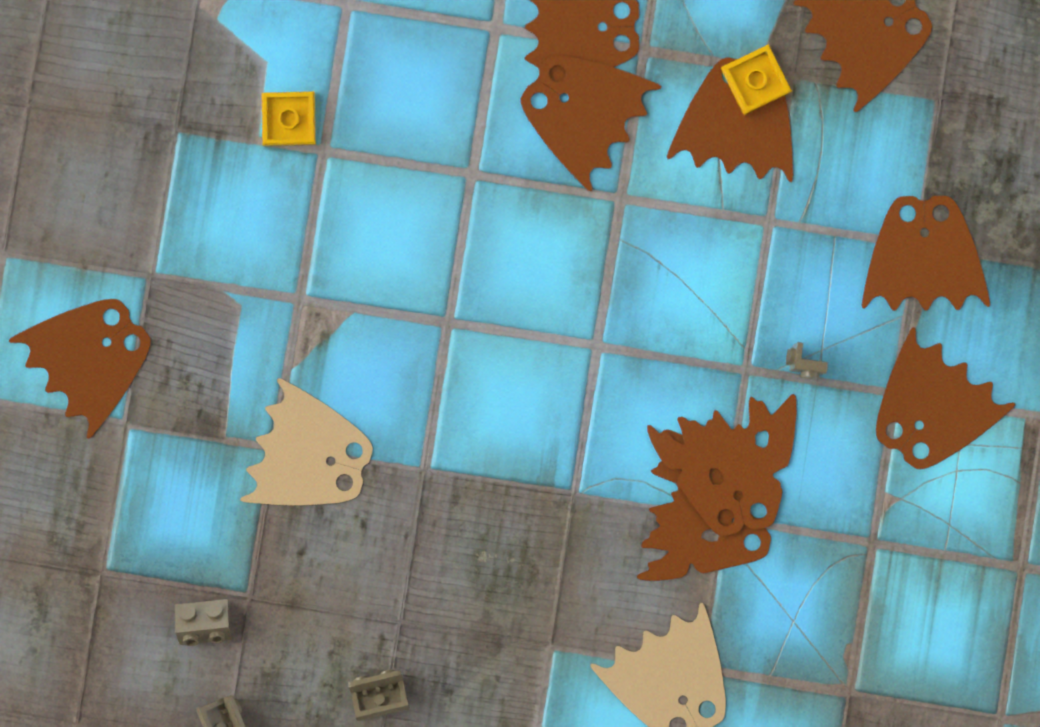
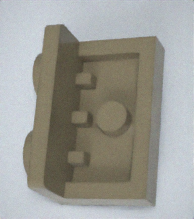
M797 342L787 350L786 365H790L789 371L801 373L800 378L816 380V378H819V375L827 373L828 362L801 359L803 343Z
M228 599L175 605V634L179 644L195 646L199 643H222L225 640H232Z
M385 670L377 676H360L355 678L354 681L348 682L357 721L410 709L404 679L400 670Z
M233 695L223 697L196 709L203 727H249L247 724H244L240 715L242 713L241 705L237 699H234Z

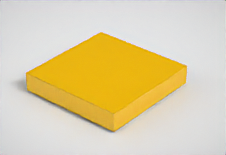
M769 44L721 67V71L743 115L792 92Z
M314 91L262 93L263 146L316 145Z

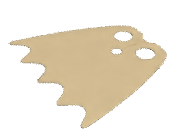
M278 378L277 382L284 392V400L281 403L265 407L266 412L274 421V429L268 434L256 437V441L265 451L264 460L246 468L247 472L257 482V488L251 494L241 497L240 500L248 503L272 505H317L340 503L356 498L363 484L361 470L369 463L373 447L371 442L358 428L332 408L298 387ZM355 442L362 446L363 453L358 459H351L347 456L346 448L350 443ZM330 456L334 457L336 462L332 466L326 463V459ZM342 474L349 475L353 480V485L348 491H341L336 485L337 478Z
M700 603L697 618L693 622L688 623L676 615H672L670 630L663 637L656 636L649 631H644L642 647L636 652L616 646L615 664L612 667L604 668L596 664L590 665L611 692L648 727H669L670 721L675 717L683 718L686 721V727H713L720 723L725 716L726 699L721 664L711 624L703 603ZM684 695L687 697L686 705H681L678 702L680 696ZM710 701L715 705L716 710L712 717L704 718L700 715L699 705L702 702Z

